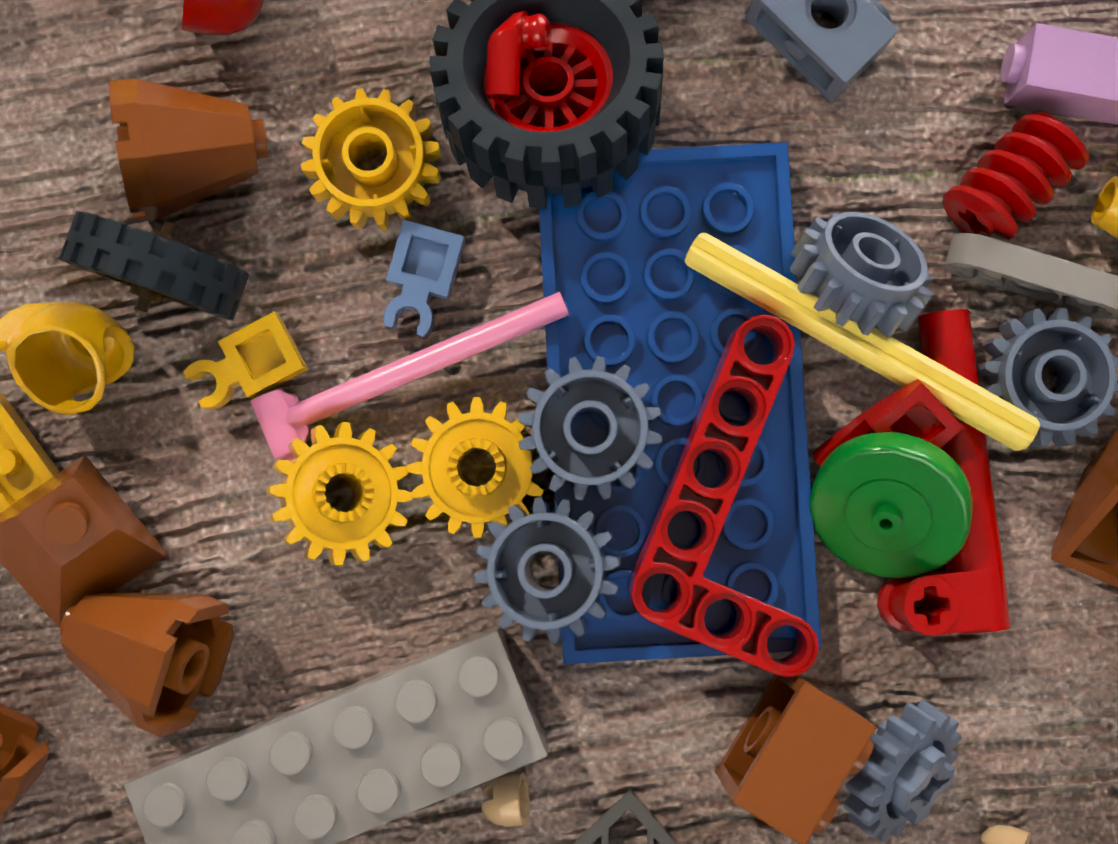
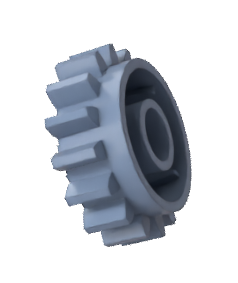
M861 212L832 213L827 222L817 217L812 222L810 228L805 229L791 253L795 260L790 267V272L803 277L797 287L801 293L815 294L818 297L814 308L818 312L829 308L836 312V324L842 327L849 320L857 322L858 328L864 335H869L875 326L886 337L892 336L898 327L907 331L933 295L927 289L933 279L928 274L927 262L920 248L902 230L870 214Z
M1040 308L1022 314L1021 322L1014 318L999 326L1004 339L995 337L985 341L982 345V348L993 357L992 361L977 365L978 374L988 377L989 386L983 388L1034 416L1040 422L1039 430L1029 445L1030 447H1047L1051 440L1056 447L1074 445L1076 434L1080 437L1096 435L1099 429L1095 420L1097 418L1112 417L1116 413V409L1110 404L1114 393L1118 392V381H1116L1118 357H1113L1107 346L1112 338L1109 334L1099 336L1091 330L1093 319L1088 316L1069 321L1067 308H1058L1050 311L1046 318ZM1044 365H1049V369L1055 372L1053 376H1057V380L1054 381L1056 387L1053 388V392L1049 391L1042 381L1041 373Z
M597 356L592 370H582L581 364L576 357L569 359V374L560 377L551 368L547 369L544 375L549 388L545 392L529 388L526 393L530 401L536 405L535 413L526 412L518 414L519 423L533 428L532 436L519 441L520 449L527 451L537 450L540 456L529 469L533 474H537L549 468L554 473L549 489L556 492L563 486L565 481L574 484L575 500L581 501L587 492L588 486L596 485L597 491L603 500L611 498L610 481L615 479L626 488L631 489L636 484L629 470L634 465L643 469H651L654 464L643 453L645 445H655L662 441V435L648 430V422L661 415L660 408H645L641 401L650 389L648 384L644 383L632 388L626 382L630 368L623 365L617 370L615 375L605 372V359ZM594 412L605 420L608 434L601 445L585 447L574 440L570 431V425L578 414Z
M545 497L535 498L533 514L528 515L519 504L510 506L508 509L513 523L507 526L498 521L491 522L488 528L497 539L493 545L477 547L476 553L488 560L487 569L474 574L475 582L488 583L491 594L487 595L481 602L483 607L489 608L498 605L504 612L499 626L505 629L514 622L523 625V640L528 642L534 638L538 630H546L550 643H558L562 637L563 627L567 625L578 637L583 635L587 631L586 621L583 617L586 612L599 619H602L607 612L603 603L598 599L599 594H616L619 588L617 583L605 578L606 570H611L621 564L620 557L604 556L602 547L613 538L611 531L594 535L590 527L594 523L597 514L591 510L583 514L578 520L571 517L573 501L569 499H563L556 512H550L549 504ZM541 551L552 552L563 562L565 573L560 585L554 587L544 586L542 583H538L537 579L533 576V560Z

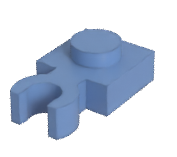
M403 220L386 277L388 284L401 287L402 292L400 296L392 299L385 309L384 325L387 329L395 331L399 316L404 311L414 310L420 314V323L417 327L416 335L422 339H427L430 336L434 327V315L429 307L431 296L449 301L466 243L464 236Z

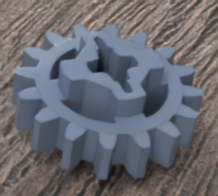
M921 700L917 707L912 703L906 704L900 719L894 715L889 716L885 722L878 726L877 733L873 734L870 738L874 743V747L868 761L846 784L845 788L852 793L843 803V808L850 812L847 818L873 839L876 837L881 842H885L890 834H893L895 837L900 836L907 821L916 824L924 820L928 816L933 803L943 790L950 787L954 778L955 768L951 764L957 760L958 754L952 751V749L960 742L962 737L961 734L956 732L959 726L958 721L925 700Z

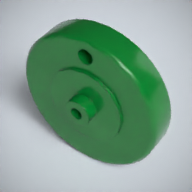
M893 432L865 434L848 440L834 449L825 458L817 472L812 487L809 509L818 537L828 550L841 561L871 575L887 578H909L933 572L950 562L959 553L969 535L973 512V498L970 484L964 472L939 447L915 436Z

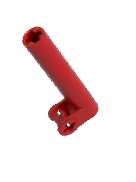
M944 310L918 316L921 354L980 386L970 310ZM958 418L956 419L964 426V429L940 449L946 452L960 466L970 484L973 512L969 535L959 553L943 566L944 570H936L916 577L889 578L882 584L877 597L878 611L884 622L895 630L916 631L923 635L937 636L951 633L996 632L1011 628L986 434ZM921 600V607L914 608V601Z

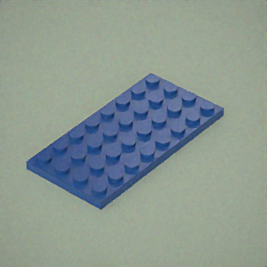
M788 142L651 149L648 155L639 152L638 169L628 180L615 170L613 172V191L597 198L593 188L589 186L580 189L581 205L564 208L562 194H547V209L539 208L544 298L560 291L570 314L545 325L547 368H551L560 377L569 374L570 358L576 357L581 364L582 370H592L597 356L604 357L605 372L614 375L617 370L626 365L630 368L626 382L632 388L647 383L650 387L649 391L641 399L644 407H658L661 411L660 416L648 422V430L662 435V441L655 445H645L643 453L654 464L651 469H643L634 465L629 470L633 475L635 486L628 489L617 479L610 481L611 498L605 500L599 495L596 485L588 486L582 501L575 500L574 484L565 481L563 486L554 492L555 512L563 499H569L573 501L571 517L578 520L583 514L591 510L597 514L590 530L594 535L611 531L613 538L602 547L604 556H617L621 560V564L618 567L606 570L605 578L619 585L617 593L612 595L600 593L598 599L607 609L604 617L599 619L586 612L583 617L586 621L587 631L579 637L571 630L569 625L563 627V664L728 655L648 621L639 614L630 601L628 585L630 576L727 341L739 326L754 316L769 315L777 317L688 267L685 263L686 254L695 238L700 233H707L797 284V275L790 272V267L795 260L791 255L795 244ZM780 319L786 323L793 334L795 344L793 356L703 577L801 618L810 624L816 633L819 645L818 650H822L813 518L809 509L811 484L800 329ZM755 332L746 335L743 346L747 357L756 364H770L773 359L774 349L769 338ZM724 392L718 405L721 417L732 426L739 427L744 425L749 418V403L744 396L737 392ZM594 412L578 414L570 425V431L574 440L585 447L601 445L608 434L605 420ZM707 450L698 454L693 465V472L697 481L708 488H714L721 483L726 471L722 458L715 452ZM681 511L670 520L667 532L672 544L677 548L683 549L691 547L699 539L701 534L700 521L690 511ZM558 557L560 585L564 578L565 569L563 562ZM658 573L649 577L642 588L644 603L656 609L664 608L671 604L677 591L674 579L670 574ZM721 599L709 605L705 612L704 622L705 627L710 633H725L732 628L737 616L736 608L732 601ZM780 626L772 631L767 641L768 653L793 652L796 647L797 638L792 626Z

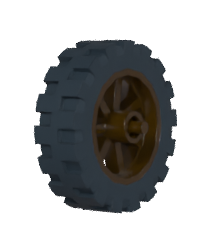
M76 211L59 256V260L131 287L129 293L138 296L134 309L146 313L149 310L151 301L162 304L163 299L218 317L234 320L249 277L248 272L239 269L237 266L218 260L219 258L183 245L181 240L174 238L178 226L172 223L165 222L161 233L153 230L148 232L112 219H105L98 215Z

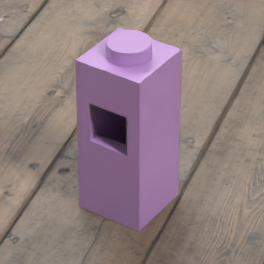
M1036 23L1016 44L1012 43L1009 45L1004 55L1000 72L1001 81L1007 82L1004 105L1118 125V37Z

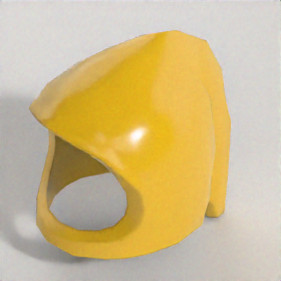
M80 302L30 303L8 312L0 319V351L6 352L9 369L16 384L35 403L51 412L73 415L90 411L102 399L105 386L115 382L124 375L133 363L134 344L130 335L110 315L94 306ZM95 390L93 396L83 401H75L73 399L75 396Z

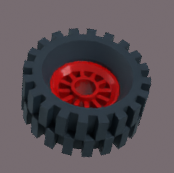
M453 0L446 9L449 28L437 25L432 40L436 56H430V75L446 138H448L451 153L459 166L464 163L467 164L470 179L483 189L493 177L498 198L513 203L518 190L526 191L529 207L547 209V194H562L564 208L581 205L580 189L591 186L597 198H600L613 191V172L615 170L626 180L638 169L639 152L648 155L655 141V126H659L664 64L663 42L658 43L659 26L652 12L642 16L643 0H471L472 3L470 5L461 0ZM526 11L528 16L534 14L545 15L549 19L551 26V42L544 51L529 50L528 55L520 61L519 99L493 100L487 98V44L491 34L514 13ZM546 90L560 91L559 94L554 96L539 95Z

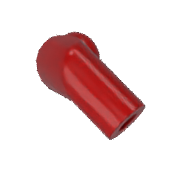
M526 11L514 13L491 34L487 44V98L493 100L519 99L520 61L528 55L529 50L544 51L551 42V26L549 19L545 15L534 14L528 16Z

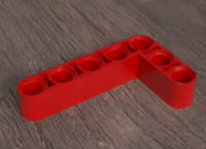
M759 315L750 318L739 326L726 343L630 576L628 592L630 601L636 610L648 621L773 674L792 677L801 675L810 669L817 658L819 648L817 635L810 624L791 613L703 577L793 356L795 345L793 334L786 323L774 316ZM755 332L769 338L774 349L773 359L770 364H756L747 357L743 346L747 334ZM724 392H737L744 396L749 403V418L744 425L739 427L732 426L721 417L718 405ZM706 450L718 454L725 464V476L721 483L714 488H708L700 484L693 472L694 460L698 454ZM690 511L700 521V537L691 547L677 548L668 537V524L677 513ZM654 574H670L677 588L676 596L672 603L659 609L647 606L642 598V588L646 580ZM716 600H731L737 613L734 625L725 633H710L705 627L704 622L707 608ZM780 626H792L797 638L795 649L785 658H771L767 650L768 637L773 630Z

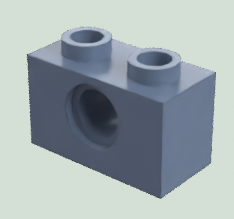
M752 0L745 17L831 103L884 52L899 31L891 23V17L887 9L878 0ZM816 11L828 13L836 21L837 28L826 29L819 26L813 20L811 13Z

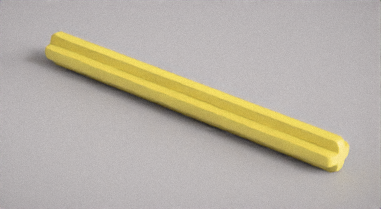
M700 233L689 248L685 258V263L688 267L901 387L919 379L954 417L1014 451L1026 449L1037 435L1040 422L1034 416L891 336L886 337L875 327L869 335H864L858 328L857 322L849 320L843 327L836 324V312L830 308L818 312L814 308L818 300L815 294L801 293L797 288L798 284L713 236L707 233Z

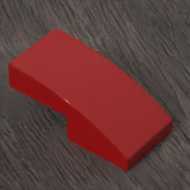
M917 379L857 416L813 451L812 455L821 466L825 458L846 441L865 434L893 432L915 436L941 448L964 429V426Z

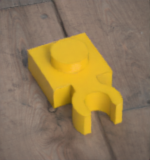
M272 312L219 340L218 343L226 358L218 362L212 360L195 361L183 373L186 379L192 381L201 379L207 374H212L215 377L217 383L215 391L198 401L201 408L214 410L225 406L233 397L235 388L240 385L246 397L254 399L308 371V368L281 316L276 312Z

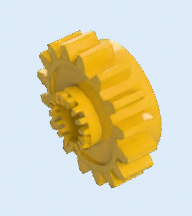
M363 88L356 89L354 100L344 103L338 97L333 98L334 110L326 117L315 114L312 118L318 127L315 137H303L302 144L313 155V159L303 162L301 169L307 178L318 180L310 187L309 191L317 202L330 199L326 211L336 221L343 217L347 211H350V223L357 230L363 229L368 217H374L381 231L388 230L389 215L397 213L402 220L412 221L408 205L414 200L418 204L428 206L431 200L423 185L424 183L437 184L441 180L439 170L433 165L428 164V162L436 161L442 157L439 143L426 141L434 133L430 120L425 118L414 122L417 115L414 103L408 99L398 107L394 104L391 92L383 89L379 98H368ZM374 149H377V151L383 150L387 154L384 163L379 168L371 171L358 169V162L361 161L362 155L365 156L367 154V151L370 150L372 152Z
M473 397L470 413L465 414L462 413L454 402H450L447 404V413L450 420L442 424L437 419L429 416L425 420L428 428L433 433L429 441L413 438L411 442L414 448L423 452L422 462L408 464L407 472L422 475L424 482L417 486L411 494L413 498H426L430 496L434 503L429 507L425 516L429 520H434L443 513L449 515L448 532L451 534H456L464 522L471 523L474 538H482L486 529V522L498 521L509 526L506 515L509 514L508 508L510 506L519 504L530 515L527 506L522 502L526 495L542 497L544 490L532 483L533 473L529 469L535 461L532 459L531 453L536 450H521L519 446V441L524 439L522 433L527 427L519 423L518 418L512 423L506 420L508 405L505 402L500 401L492 414L485 413L480 397ZM476 450H484L489 452L495 460V474L487 484L478 487L472 486L466 482L462 475V462L469 453Z
M342 422L337 426L334 438H330L324 427L319 425L311 430V441L313 444L311 447L302 440L295 438L288 444L295 459L292 462L280 459L274 462L272 468L283 476L281 484L266 488V495L280 498L281 508L273 512L269 517L271 522L286 520L291 528L283 538L286 545H291L301 539L307 542L304 558L315 560L323 549H327L330 565H343L346 550L350 549L358 562H364L370 559L367 543L372 542L380 548H388L393 543L385 531L386 527H404L408 520L395 510L397 504L413 500L411 492L399 490L397 480L404 478L410 472H407V466L392 468L388 460L397 449L393 444L379 450L372 446L375 440V430L369 428L357 439L352 438L350 423ZM332 477L345 479L353 488V503L345 512H339L331 508L325 500V487Z

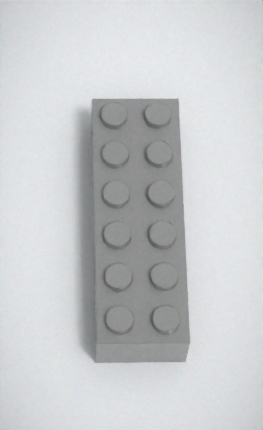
M498 624L152 766L124 784L146 844H337L548 756V740L504 630Z

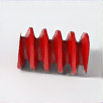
M1042 111L1032 112L1031 115L1021 117L1013 125L1012 132L1003 135L995 143L994 150L988 151L978 160L977 168H971L961 177L960 186H953L943 195L942 205L948 217L962 233L979 234L993 238L992 234L994 233L1003 239L1011 240L1019 234L1018 226L1013 218L1026 223L1032 221L1036 217V208L1033 202L1041 205L1048 204L1054 198V191L1051 185L1061 188L1066 186L1072 177L1070 169L1080 170L1089 163V154L1085 145L1066 124L1048 113Z

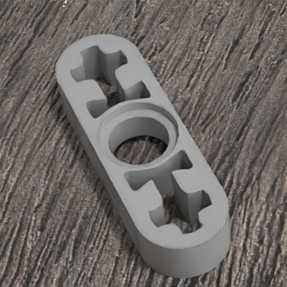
M958 233L952 236L944 264V269L968 280L1060 308H1067V310L1087 316L1118 319V276L984 235Z

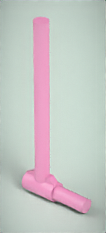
M559 291L302 401H299L296 395L286 392L281 388L254 398L250 403L274 460L280 459L292 462L295 457L292 455L288 444L295 438L307 444L311 434L310 424L570 314Z

